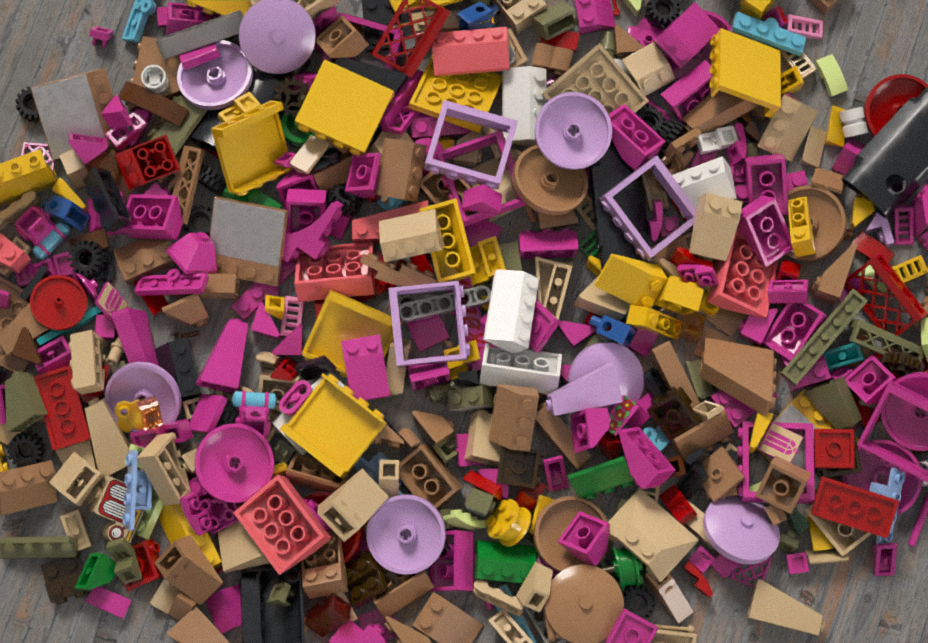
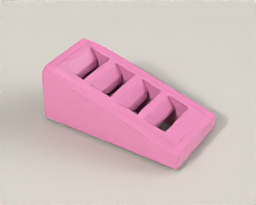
M790 14L786 16L788 23L783 26V29L804 36L807 39H822L823 21ZM813 25H816V26H815V33H812V31H813Z
M285 296L281 336H288L292 332L291 330H286V326L296 328L300 323L302 324L305 301L298 302L297 297ZM290 303L299 304V307H291L289 305ZM288 311L298 312V315L288 314ZM287 319L297 320V323L287 322Z

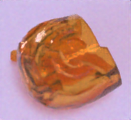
M106 149L88 162L91 169L97 167L110 171L116 183L122 176V172L115 158V151L113 149Z

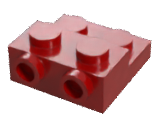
M153 539L145 540L132 546L135 549L142 578L125 584L127 592L163 577L154 563L160 557L158 554L160 547Z

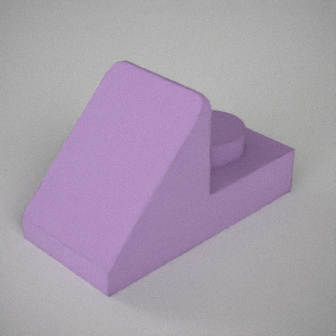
M876 212L865 233L878 231V241L886 247H891L894 239L888 220Z

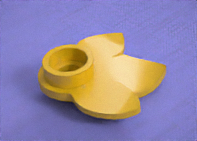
M135 400L131 403L128 401L119 402L115 406L114 412L118 418L120 429L129 433L132 427L138 430L148 428V421L144 414L151 409V405L142 400ZM125 409L128 412L122 413L121 410Z

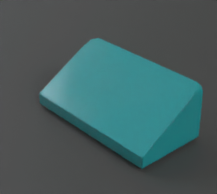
M855 343L833 348L823 353L828 370L865 360L861 346Z

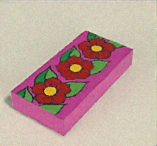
M623 395L622 402L617 403L609 413L611 421L607 432L616 438L619 434L618 432L624 428L638 410L639 405Z

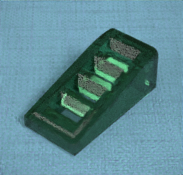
M794 508L791 514L784 511L793 531L796 532V536L802 534L810 526V523L796 508Z

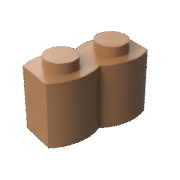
M536 43L532 67L544 68L546 72H551L554 76L560 77L570 69L573 51L548 44Z

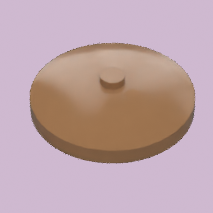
M537 145L526 149L519 156L513 168V183L518 195L527 205L541 213L549 215L569 213L576 209L586 196L588 177L585 169L573 171L555 166L545 157L541 156Z
M806 185L789 190L787 198L791 200L807 197L815 243V254L796 258L794 250H791L785 255L799 261H815L828 256L839 246L845 235L847 220L845 210L834 194L824 190V188ZM788 211V215H782V216H783V218H784V221H785L786 226H787V228H788V231H789V233H790L789 211Z
M576 496L558 498L545 506L535 521L533 540L536 551L547 566L559 573L574 565H590L579 560L557 542L577 513L581 511L608 522L603 512L592 502L585 501L584 498ZM608 538L607 552L602 557L598 565L604 560L609 551L611 543L610 538Z
M574 565L561 571L551 581L550 595L544 604V611L552 630L567 642L598 643L608 637L624 608V599L618 583L605 570L592 565Z

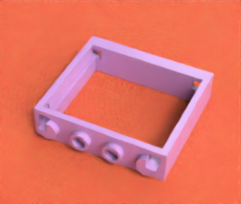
M444 100L424 169L433 172V174L440 173L446 175L449 179L464 180L470 185L484 184L491 189L499 190L518 121ZM446 116L508 133L496 177L433 159Z
M657 155L599 198L604 206L603 209L611 214L614 224L623 230L626 240L635 246L637 255L640 254L644 260L652 258L694 225L696 207ZM648 169L652 171L688 220L652 249L613 199L615 194Z
M459 281L389 288L397 368L467 360V355H470L469 343L465 344V336H468L467 324H463L466 308L465 305H461L460 297H464L463 286H459ZM453 290L460 354L404 360L397 296Z

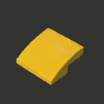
M496 236L479 241L478 245L470 247L476 271L475 274L470 276L473 287L493 280L495 270H506Z

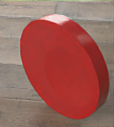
M65 275L48 276L38 282L31 293V313L41 326L49 330H68L76 326L83 319L87 309V296L83 287L73 278Z

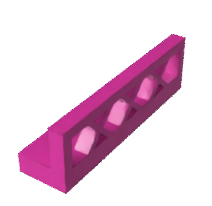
M416 70L413 77H409L397 92L392 102H389L380 121L382 131L402 135L419 114L418 111L409 109V103L423 75L422 71ZM412 111L410 114L402 116L404 113ZM403 123L399 128L394 127L396 124Z

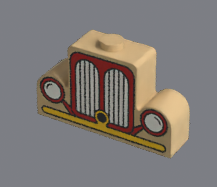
M104 476L100 486L94 491V500L90 507V512L111 521L103 527L102 532L105 539L113 541L124 537L131 543L145 510H135L134 530L125 529L123 514H126L124 495L127 494V486H125V482L110 476Z

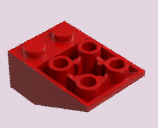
M167 134L114 154L129 190L181 170Z

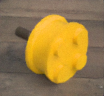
M512 499L502 500L492 515L486 520L487 533L491 538L499 539L500 543L506 547L517 544L523 537L534 544L533 534L527 531L531 522V513L528 509L519 507L518 503Z

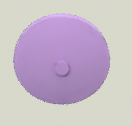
M260 0L248 9L240 24L239 42L242 52L253 66L267 73L284 74L296 70L307 61L315 45L316 34L313 21L308 12L293 0Z
M225 40L215 42L220 54L218 58L187 70L180 63L177 82L181 93L189 103L201 109L218 110L234 104L235 99L246 94L252 83L253 67L245 57L241 47L233 42Z
M566 92L553 97L542 107L535 121L534 135L540 152L549 162L563 169L578 170L593 165L606 153L612 138V124L606 109L595 98L584 93Z
M600 342L588 346L574 359L568 374V384L607 363H615L621 396L625 395L635 403L640 399L644 386L643 369L638 358L628 348L612 342ZM616 404L596 408H608V413H610Z
M132 362L124 365L111 376L105 389V400L117 422L118 418L115 415L114 409L121 401L131 403L135 400H142L151 405V409L144 414L148 421V428L176 421L181 411L182 399L176 381L166 370L153 363ZM125 409L121 410L122 413L128 412ZM132 427L128 434L139 430Z
M409 494L397 495L387 499L370 517L366 532L367 544L374 559L385 569L398 574L418 573L431 566L440 556L446 540L445 524L436 507L426 499Z
M738 495L728 496L724 499L720 498L717 502L712 501L703 517L704 532L710 544L724 557L741 564H758L767 560L779 544L780 531L778 524L774 526L764 509L766 507L763 504L741 502V496Z

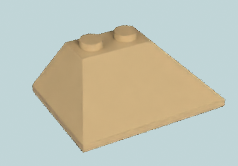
M640 488L608 521L610 524L609 538L614 543L619 541L647 566L645 570L659 583L664 580L699 541L698 538Z

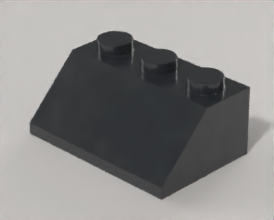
M97 167L92 168L83 179L85 183L84 189L93 200L92 206L101 217L100 223L102 227L107 231L116 232L132 223L133 220L110 171Z
M188 337L168 342L156 348L159 367L166 370L176 381L181 393L182 402L201 397L203 392L200 386H196L199 375Z

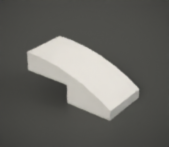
M734 126L717 128L714 132L701 134L697 138V146L700 155L728 148L739 140Z

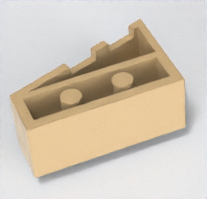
M535 257L536 278L539 279L537 300L559 320L572 266Z

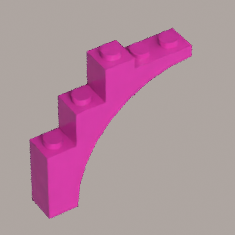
M339 201L331 203L324 214L312 225L300 231L286 233L283 260L286 262L293 259L296 260L301 251H304L314 259L321 256L324 257L330 249L328 245L331 242L326 237L333 229L331 225L334 220L337 221L340 218L343 204Z

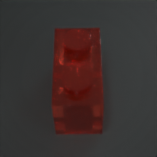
M335 593L325 598L323 605L318 603L310 608L307 613L305 625L321 637L334 632L342 624H346L351 616L352 605Z

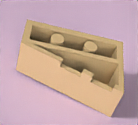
M93 330L70 334L71 342H69V349L72 356L70 367L73 372V378L71 379L73 389L81 395L104 390L105 370L102 369V362L106 360V355H103V349L107 347L108 342Z
M175 433L157 435L137 457L163 505L181 504L179 499L191 493L185 468L181 467L179 460L181 453L180 450L177 451L174 439H176Z

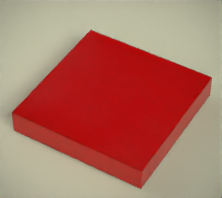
M814 429V468L854 469V429Z

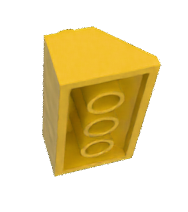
M457 198L420 208V212L436 209L444 248L440 251L431 252L438 283L459 281L475 274L476 271Z
M181 504L164 505L158 519L170 544L175 540L191 535L212 567L215 569L221 566V555L209 531L198 536L189 524Z

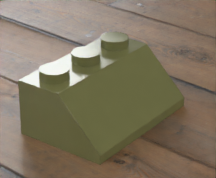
M179 95L171 101L189 110L182 126H176L159 117V123L156 127L151 128L146 140L150 141L167 134L175 155L207 112L206 109L192 105L184 96Z

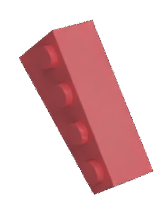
M428 200L352 220L353 243L373 241V244H380L379 221L419 213L420 208L428 206Z
M0 233V266L20 274L32 259Z

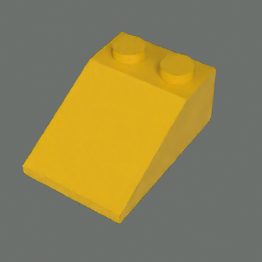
M611 253L594 285L632 305L651 308L668 278L659 265Z

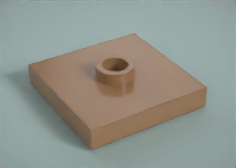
M722 446L701 463L709 475L708 480L702 486L714 502H717L745 479L741 470Z

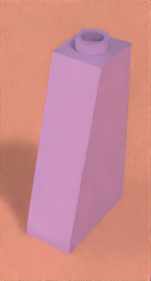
M607 363L548 394V400H545L547 412L556 416L581 411L586 408L621 403L622 396L616 364Z

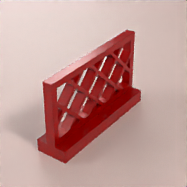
M402 0L371 53L376 58L398 69L410 78L415 74L450 14L446 8L431 0H419L420 5L409 8L408 0ZM431 5L436 8L433 15L425 17L423 7ZM421 8L423 18L412 20L410 11ZM408 12L410 22L400 24L398 17L400 14ZM424 21L425 29L423 32L416 33L414 24ZM411 25L413 34L403 37L401 27ZM398 28L400 38L390 41V31ZM414 38L415 46L406 50L404 40ZM401 41L403 51L393 53L391 44ZM389 45L391 54L386 56L378 54L382 46ZM405 54L406 61L401 67L396 64L394 57Z
M881 253L872 257L846 278L845 286L849 291L854 289L860 292L862 296L863 293L873 294L872 304L866 303L862 308L878 328L887 331V323L896 325V333L894 335L898 336L927 315V312ZM869 265L875 271L874 278L865 276V270ZM853 278L861 279L860 289L854 288L849 281ZM865 280L874 281L873 291L864 289ZM878 282H883L887 286L886 293L877 292ZM876 295L886 296L885 306L876 305ZM889 297L898 300V308L889 307ZM875 308L884 309V319L875 316ZM888 310L898 312L897 321L887 320ZM901 312L908 313L912 321L909 323L900 322Z

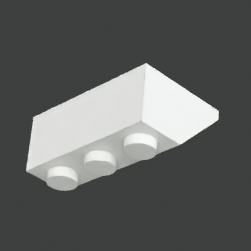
M723 156L672 175L695 207L697 206L698 197L705 193L733 200L737 199L731 167Z

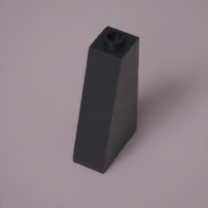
M337 58L331 61V63L393 90L394 95L397 94L408 78L404 73L348 58Z

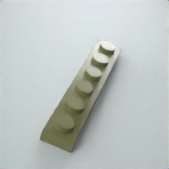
M852 289L783 369L780 375L793 386H796L868 300Z

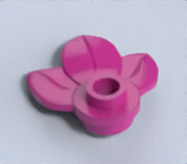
M647 17L640 19L638 27L629 26L627 28L628 34L644 47L654 42L653 40L664 31L663 27L657 28L658 26H652L653 21L648 22Z

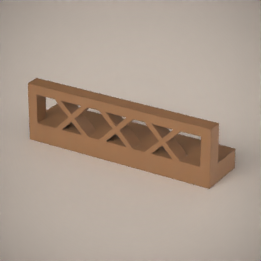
M185 145L179 165L181 170L177 173L172 196L178 197L183 224H188L205 150Z

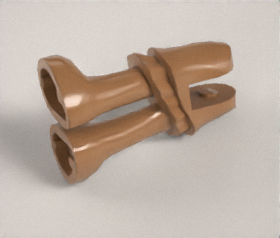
M690 150L684 155L681 153L670 158L664 155L660 160L665 166L670 164L668 171L673 175L683 171L695 153ZM650 169L643 173L649 181L655 178ZM656 178L653 181L654 187L660 191L666 192L664 187Z

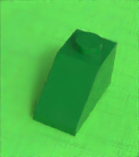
M90 553L75 589L91 590L111 582L116 575L114 573L116 562L103 553Z

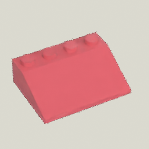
M737 229L727 260L725 262L715 261L714 271L719 285L709 287L706 301L725 310L764 319L767 318L770 305L768 299L770 280H775L779 259L764 267L740 230Z
M373 241L328 246L330 249L327 254L317 259L301 251L297 258L294 285L298 302L326 299L330 289L347 297L375 294V269L360 263L363 253L366 255L368 253L374 254Z
M277 475L233 512L279 575L316 552L332 538L285 476Z

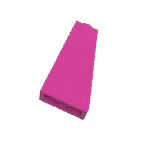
M125 308L111 313L128 362H149L159 366L147 312Z
M234 318L224 325L196 381V386L231 394L238 389L248 323Z

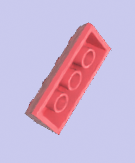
M507 27L438 33L432 43L434 75L447 76L510 70V41Z

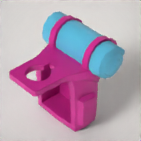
M34 205L25 211L14 223L17 233L24 240H30L33 243V253L35 257L41 260H45L50 256L63 240H66L67 236L71 233L66 224L61 222L55 224L39 206L35 207Z
M235 391L232 396V404L239 411V417H236L235 424L252 427L266 439L270 434L271 420L268 419L269 413L277 405L275 393Z

